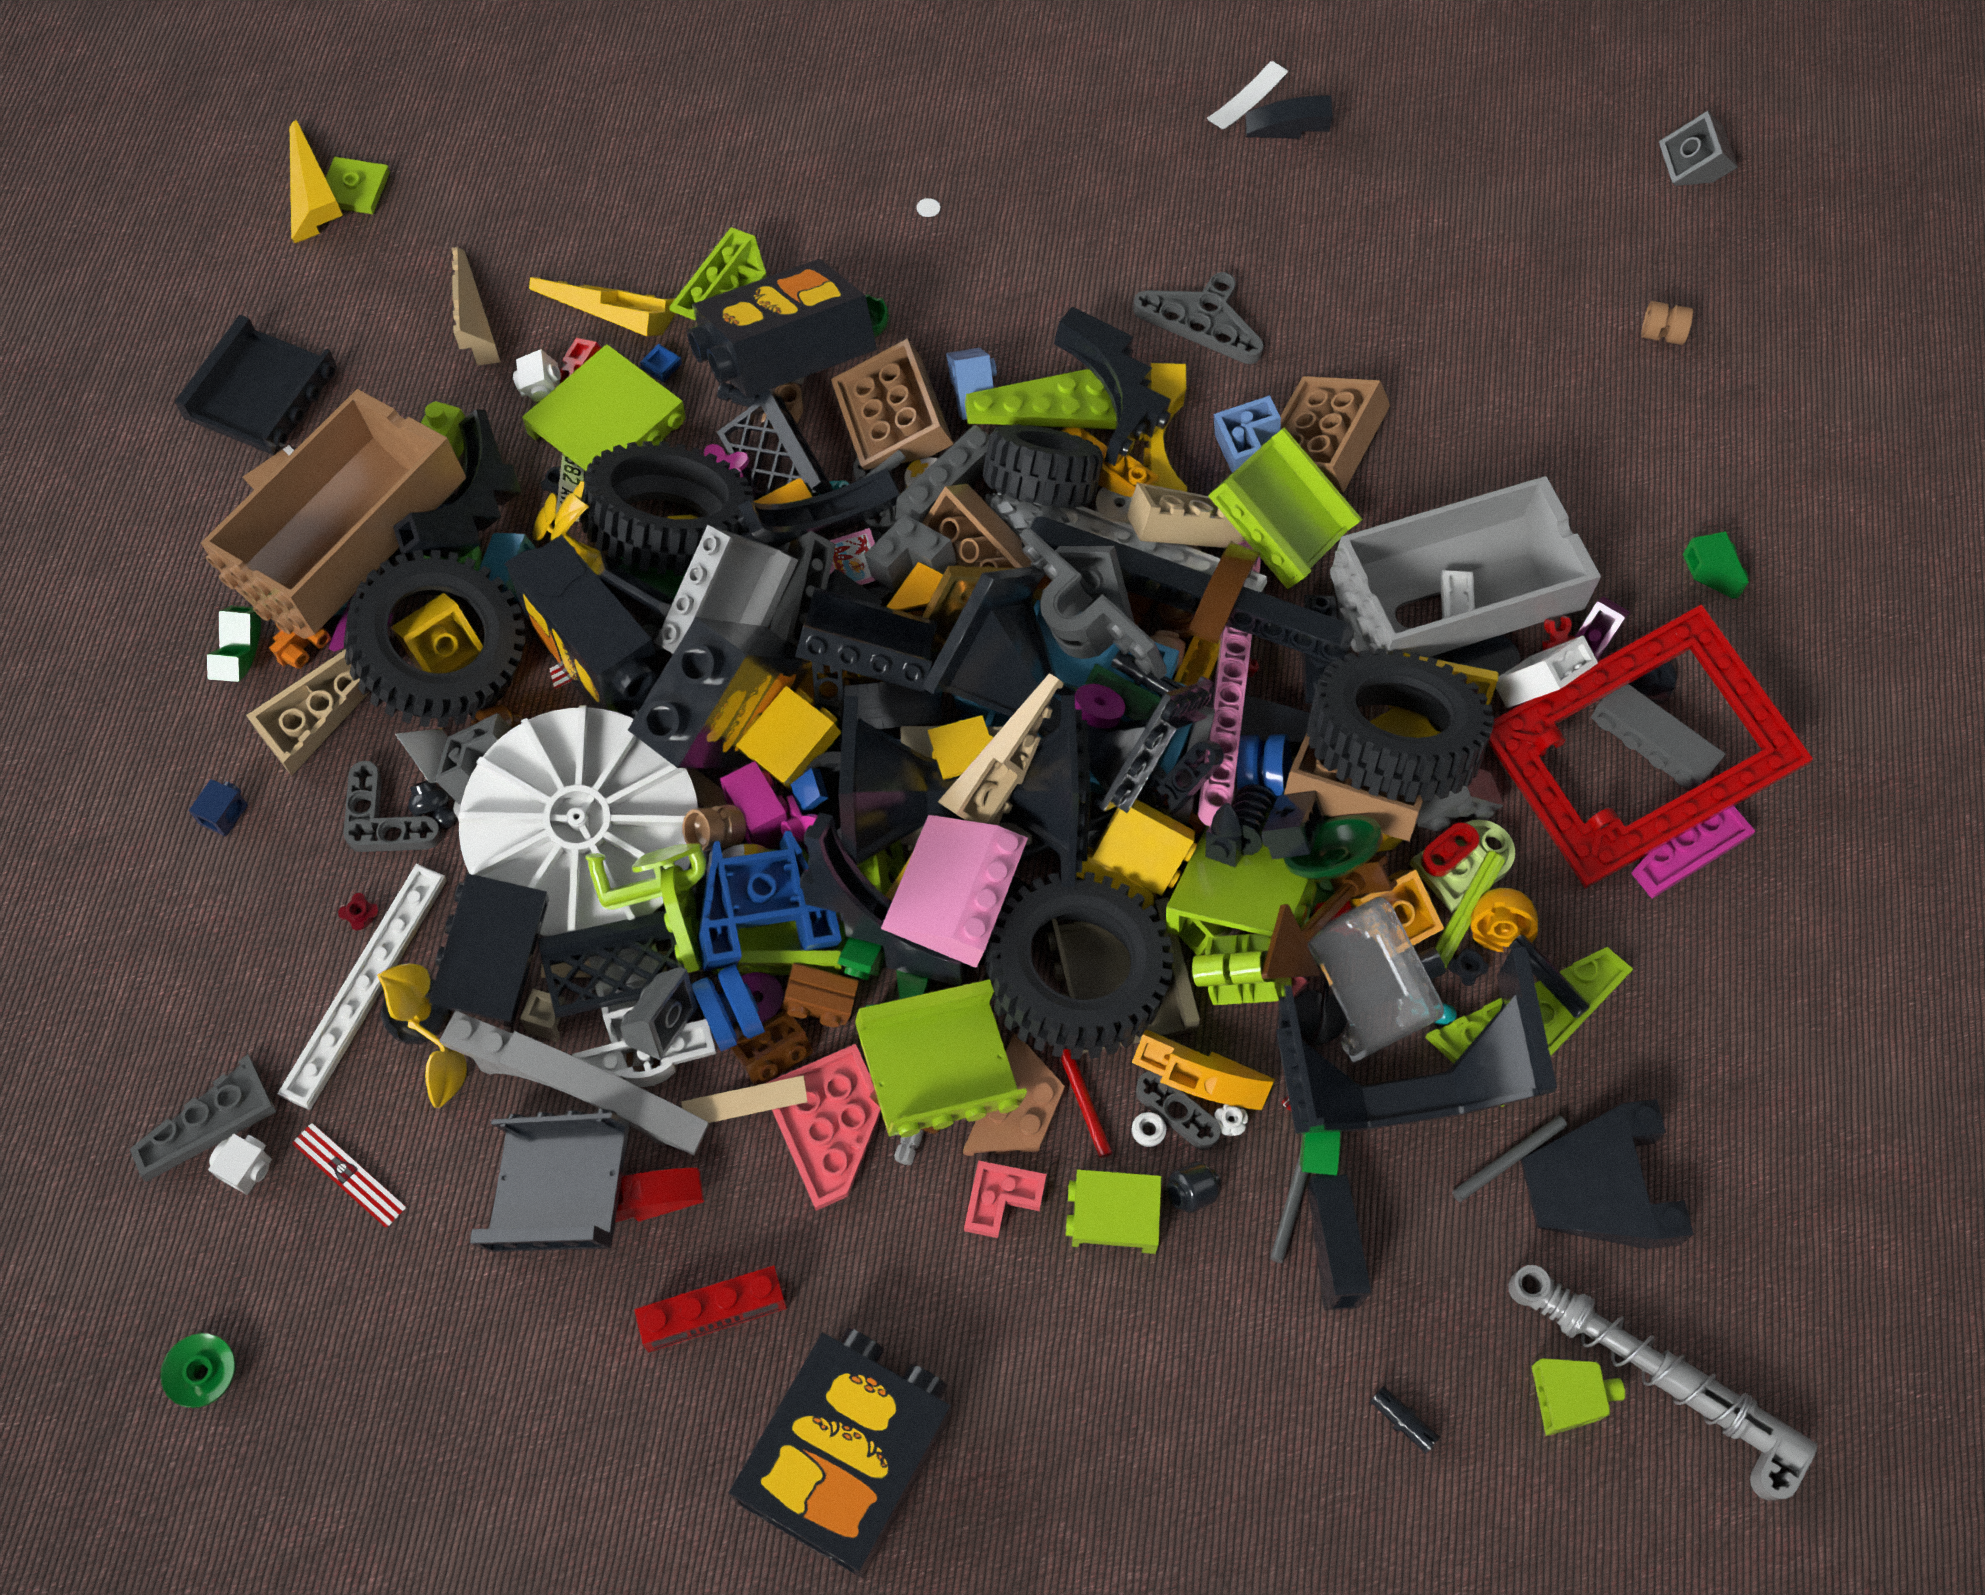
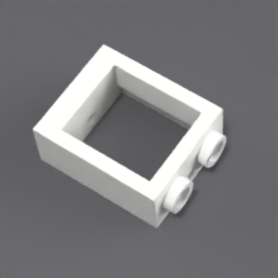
M1582 635L1529 656L1500 675L1496 689L1506 708H1510L1561 689L1598 664L1585 637Z

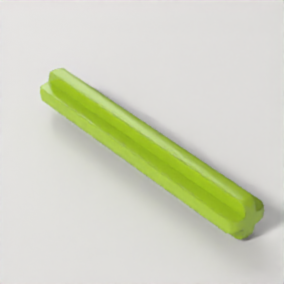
M1488 851L1435 946L1444 962L1445 968H1447L1471 924V913L1478 900L1484 893L1490 890L1505 862V858L1497 852Z

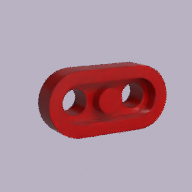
M1467 823L1452 825L1425 848L1421 856L1423 869L1435 877L1449 874L1476 850L1479 844L1477 830ZM1455 840H1462L1465 846H1459ZM1432 859H1439L1442 865L1434 864Z

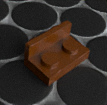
M783 1010L763 1022L764 1033L751 1039L742 1035L738 1038L737 1045L730 1048L747 1071L754 1086L772 1080L813 1054V1049L804 1030L793 1016L787 1014V1010Z

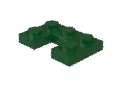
M1096 663L1085 684L1106 686L1119 694L1125 703L1123 715L1134 721L1151 718L1162 699Z

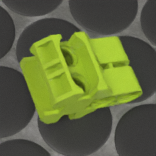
M1261 934L1208 937L1205 950L1206 955H1196L1193 958L1192 972L1194 982L1198 987H1208L1213 1005L1279 1001L1278 997L1284 996V986H1292L1291 977L1262 978V971L1272 937Z

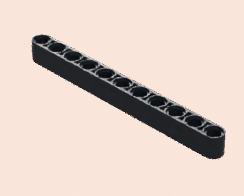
M1040 516L1034 518L1028 529L1034 531L1054 551L1059 546H1115L1127 591L1192 614L1196 613L1212 577L1210 574L1047 517ZM1243 587L1226 625L1332 663L1338 658L1344 661L1354 636L1353 628L1344 621L1247 587Z

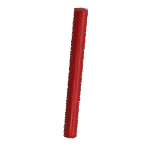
M1064 1049L1060 1058L1099 1158L1108 1157L1112 1154V1151L1076 1059H1071L1070 1049Z

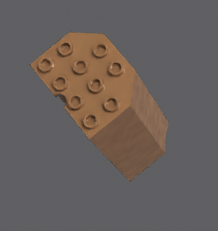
M356 389L201 542V545L208 554L206 556L207 561L220 571V580L229 588L238 591L254 606L253 610L266 621L272 619L285 633L291 634L293 632L305 639L315 635L354 595L361 581L366 582L367 574L373 569L377 571L380 568V564L385 562L399 548L393 526L411 512L436 510L466 479V475L447 437L410 417L407 419L402 418L394 408Z

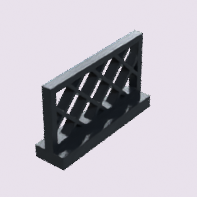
M771 389L759 393L758 395L761 399L717 432L729 455L737 452L736 449L744 453L746 451L757 453L754 467H745L742 470L743 477L748 480V486H751L753 490L752 496H754V501L774 491L777 477L789 479L788 483L801 478L812 497L834 490L783 398ZM764 410L767 415L764 427L753 426L755 415ZM737 429H744L741 444H733L729 435ZM751 431L762 432L758 448L748 446ZM769 434L778 435L780 438L777 451L766 449ZM764 454L775 456L772 471L760 470ZM783 457L791 458L793 462L790 475L779 473ZM759 474L770 476L766 492L758 491L756 487Z
M662 911L635 917L631 920L626 919L539 938L540 957L555 1018L638 1000L644 987L651 984L666 965L673 969L679 967L685 969L684 964H680L676 958L675 945L677 942L674 933H670L665 924L664 914L667 912ZM670 939L672 947L665 956L651 949L655 942ZM633 948L640 953L630 963L618 957L623 949ZM599 955L607 960L597 971L584 964L589 957ZM646 955L660 962L652 974L638 967ZM567 963L573 968L565 978H562L552 973L551 966ZM612 963L627 969L619 981L605 975ZM579 970L593 977L585 989L571 982ZM633 973L647 980L643 987L633 989L625 985V983ZM599 981L614 987L609 995L602 997L593 994L592 990ZM566 988L580 995L575 1003L562 1006L559 1004L558 998Z

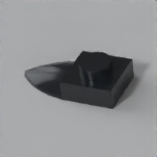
M1225 803L1216 811L1212 824L1206 831L1205 857L1236 867L1241 860V824L1231 805Z

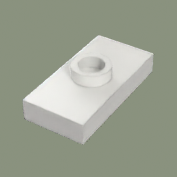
M1442 570L1440 575L1442 619L1474 610L1473 572Z

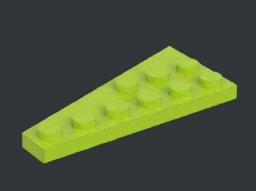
M1090 369L967 393L965 398L968 424H1020L1023 426L1116 429V414L1111 398L1103 384Z
M1608 947L1559 971L1590 1004L1588 1011L1579 1018L1573 1017L1541 981L1534 983L1550 1056L1561 1047L1633 970L1631 966ZM1502 998L1485 1005L1482 1009L1466 1017L1464 1015L1454 1020L1453 1023L1441 1029L1437 1028L1427 1033L1425 1038L1451 1062L1455 1063L1500 1011Z

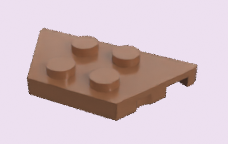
M1013 1034L1006 1050V1055L1017 1089L1026 1088L1027 1094L1021 1105H1019L1020 1107L1016 1108V1110L1009 1113H1000L997 1110L987 1113L982 1119L976 1120L963 1149V1154L967 1156L983 1152L1005 1154L1014 1150L1021 1152L1039 1151L1061 1100L1065 1086L1031 1048L1018 1038L1017 1034Z

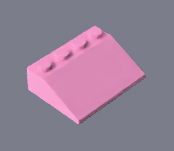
M928 815L881 929L977 967L985 951L1028 838L998 825Z

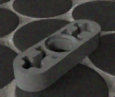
M1148 1071L1139 1077L1135 1091L1141 1103L1153 1113L1158 1114L1165 1123L1194 1147L1207 1150L1216 1145L1221 1129L1215 1118L1182 1091L1161 1083V1075ZM1154 1082L1157 1083V1092L1162 1097H1165L1167 1092L1171 1094L1165 1099L1162 1107L1158 1105L1161 1097L1155 1092H1151L1149 1095L1146 1094V1085L1144 1083L1152 1085ZM1174 1102H1180L1186 1106L1187 1115L1181 1119H1176L1169 1114L1168 1106ZM1193 1114L1198 1116L1194 1122L1201 1129H1204L1206 1126L1211 1128L1209 1134L1212 1137L1211 1139L1207 1136L1202 1139L1197 1136L1199 1129L1192 1123L1189 1129L1185 1127L1190 1122Z

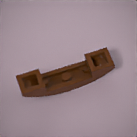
M1230 542L1204 592L1189 627V634L1218 644L1244 584L1257 562L1259 552Z

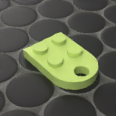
M1486 820L1466 822L1477 830L1479 844L1472 855L1445 876L1435 877L1423 869L1421 856L1424 851L1411 859L1410 865L1417 870L1420 877L1451 913L1456 910L1488 851L1497 852L1505 858V862L1493 884L1502 879L1511 868L1515 859V846L1510 835L1501 826ZM1489 837L1498 839L1501 842L1502 848L1498 850L1489 848L1485 839ZM1455 840L1459 846H1465L1462 840ZM1432 859L1434 864L1442 865L1439 859Z

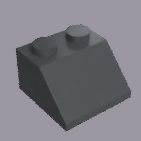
M1709 111L1659 141L1672 183L1675 186L1713 183L1738 168L1724 126Z
M679 967L659 973L651 984L644 987L636 1005L632 1010L625 1013L621 1021L620 1029L627 1046L661 1060L698 1008L687 969Z

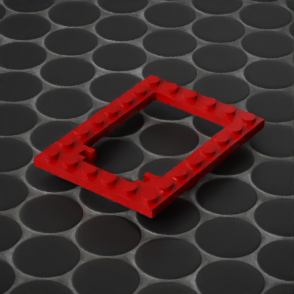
M1702 604L1598 661V664L1561 689L1526 701L1494 719L1493 729L1488 741L1585 889L1805 767L1813 760ZM1691 650L1762 751L1626 827L1613 808H1606L1596 813L1584 824L1540 759V757L1546 754L1547 749L1554 744L1558 748L1566 741L1556 724L1684 652Z

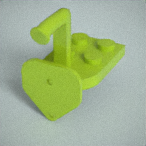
M677 844L641 856L632 865L633 872L653 869L656 877L611 888L604 868L603 860L606 859V856L600 853L586 855L585 859L588 860L590 875L600 904L606 909L614 910L662 897L667 912L664 914L665 924L668 931L674 933L677 942L675 954L678 962L684 964L688 973L700 970L702 962L697 941L700 922L696 919V899L692 886L702 878L706 870V859L701 844ZM689 856L691 869L683 870L681 866L675 865L674 861Z

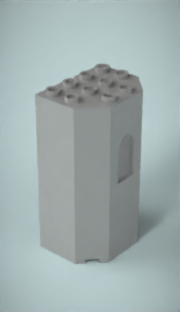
M1547 476L1342 536L1338 549L1335 551L1333 566L1330 568L1338 606V619L1348 623L1353 628L1354 636L1351 646L1355 652L1358 651L1359 653L1362 650H1368L1371 655H1374L1376 649H1385L1387 655H1392L1393 649L1408 654H1411V652L1418 653L1420 656L1427 658L1538 624L1548 618L1554 619L1583 610L1601 578L1578 533L1573 534L1571 532L1569 517ZM1442 570L1473 572L1474 610L1415 628L1404 627L1397 621L1395 611L1399 607L1441 594L1440 575Z

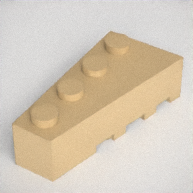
M1137 482L1127 518L1140 541L1222 547L1225 549L1230 542L1238 544L1239 542L1246 541L1208 496Z
M346 649L246 715L255 730L291 776L367 695H363L358 689L360 679L353 681L350 675L351 665H346L345 660Z

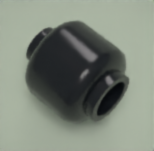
M1195 1161L1171 1173L1166 1187L1167 1195L1174 1207L1188 1213H1193L1217 1200L1220 1179L1213 1168H1209L1202 1162Z

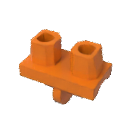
M277 626L280 631L273 637L276 642L269 648L277 657V662L283 667L289 664L297 669H301L310 658L303 649L310 642L318 649L323 648L331 640V637L324 627L315 635L303 639L293 632L287 634Z

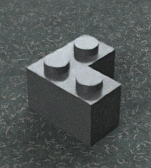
M906 514L864 554L871 577L893 591L906 580L918 562L943 575L948 566H955L957 564L951 539Z
M497 713L447 737L435 781L461 805L465 788L477 766L476 762L479 757H483L498 739L513 728Z
M1479 769L1476 778H1473L1472 783L1468 787L1463 785L1461 792L1457 794L1450 791L1447 798L1440 799L1435 793L1432 801L1423 802L1417 819L1418 826L1433 831H1441L1451 825V821L1460 816L1475 820H1486L1492 817L1494 811L1503 807L1504 804L1491 772Z

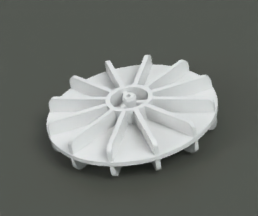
M580 705L579 708L555 710L529 720L525 718L521 720L522 723L514 727L498 739L483 757H479L476 762L477 766L465 788L458 820L461 851L469 874L547 891L549 904L540 932L542 936L548 937L616 921L632 920L635 917L653 914L664 905L663 898L659 897L614 910L604 908L599 902L590 875L588 860L585 859L586 855L592 853H600L606 856V859L603 860L604 868L611 888L656 877L653 869L633 872L632 865L641 856L649 852L677 844H686L682 828L684 817L690 810L698 809L696 793L687 769L676 768L630 733L628 728L634 720L631 717L613 711L588 708L585 705ZM689 856L674 861L675 865L681 866L683 870L689 869L691 865Z

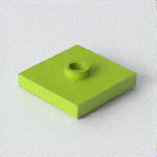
M334 157L325 179L340 209L373 214L390 170L388 165Z

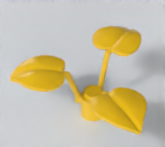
M551 493L535 520L532 531L534 540L540 541L546 531L552 534L551 541L563 535L591 568L600 551L578 542L566 533L589 506L581 501L577 495L570 493L556 514L558 496ZM555 519V527L553 528L551 523Z
M401 964L391 967L377 975L384 989L389 1015L399 1021H408V1028L417 1030L440 1047L441 1051H434L429 1056L425 1077L429 1098L433 1107H442L461 1088L466 1077V1059L464 1054L442 1046L437 1036L419 1024V1022L426 1020L431 1012L429 999H426L425 996L430 988L428 971L418 964Z

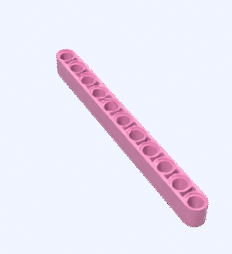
M1247 541L1238 543L1241 546L1254 550ZM1258 557L1252 570L1257 573L1260 572V557ZM1229 626L1225 627L1220 639L1212 708L1215 709L1207 739V741H1215L1221 746L1224 758L1221 766L1202 785L1198 808V817L1207 826H1211L1216 811L1225 803L1231 805L1233 799L1252 634ZM1206 750L1205 762H1209V750Z

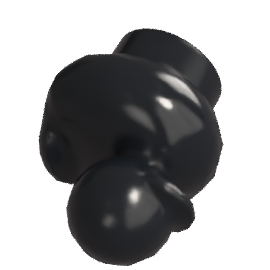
M428 780L410 786L412 796L409 799L408 808L415 817L435 811L433 819L438 823L440 829H449L455 824L456 815L454 810L447 807L450 800L449 794L442 787H438L436 782L429 783Z

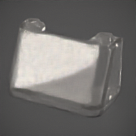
M1382 897L1373 898L1331 918L1309 941L1308 947L1317 966L1320 965L1350 1024L1342 1032L1341 1044L1352 1062L1361 1060L1443 1017V1004L1396 912L1386 899Z

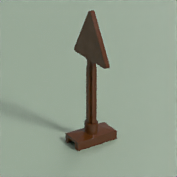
M1386 856L1372 857L1354 872L1339 878L1329 879L1335 893L1301 928H1299L1289 904H1282L1264 963L1262 978L1318 976L1319 969L1309 950V941L1351 897L1392 891L1397 885L1396 879H1388L1383 865L1387 862Z

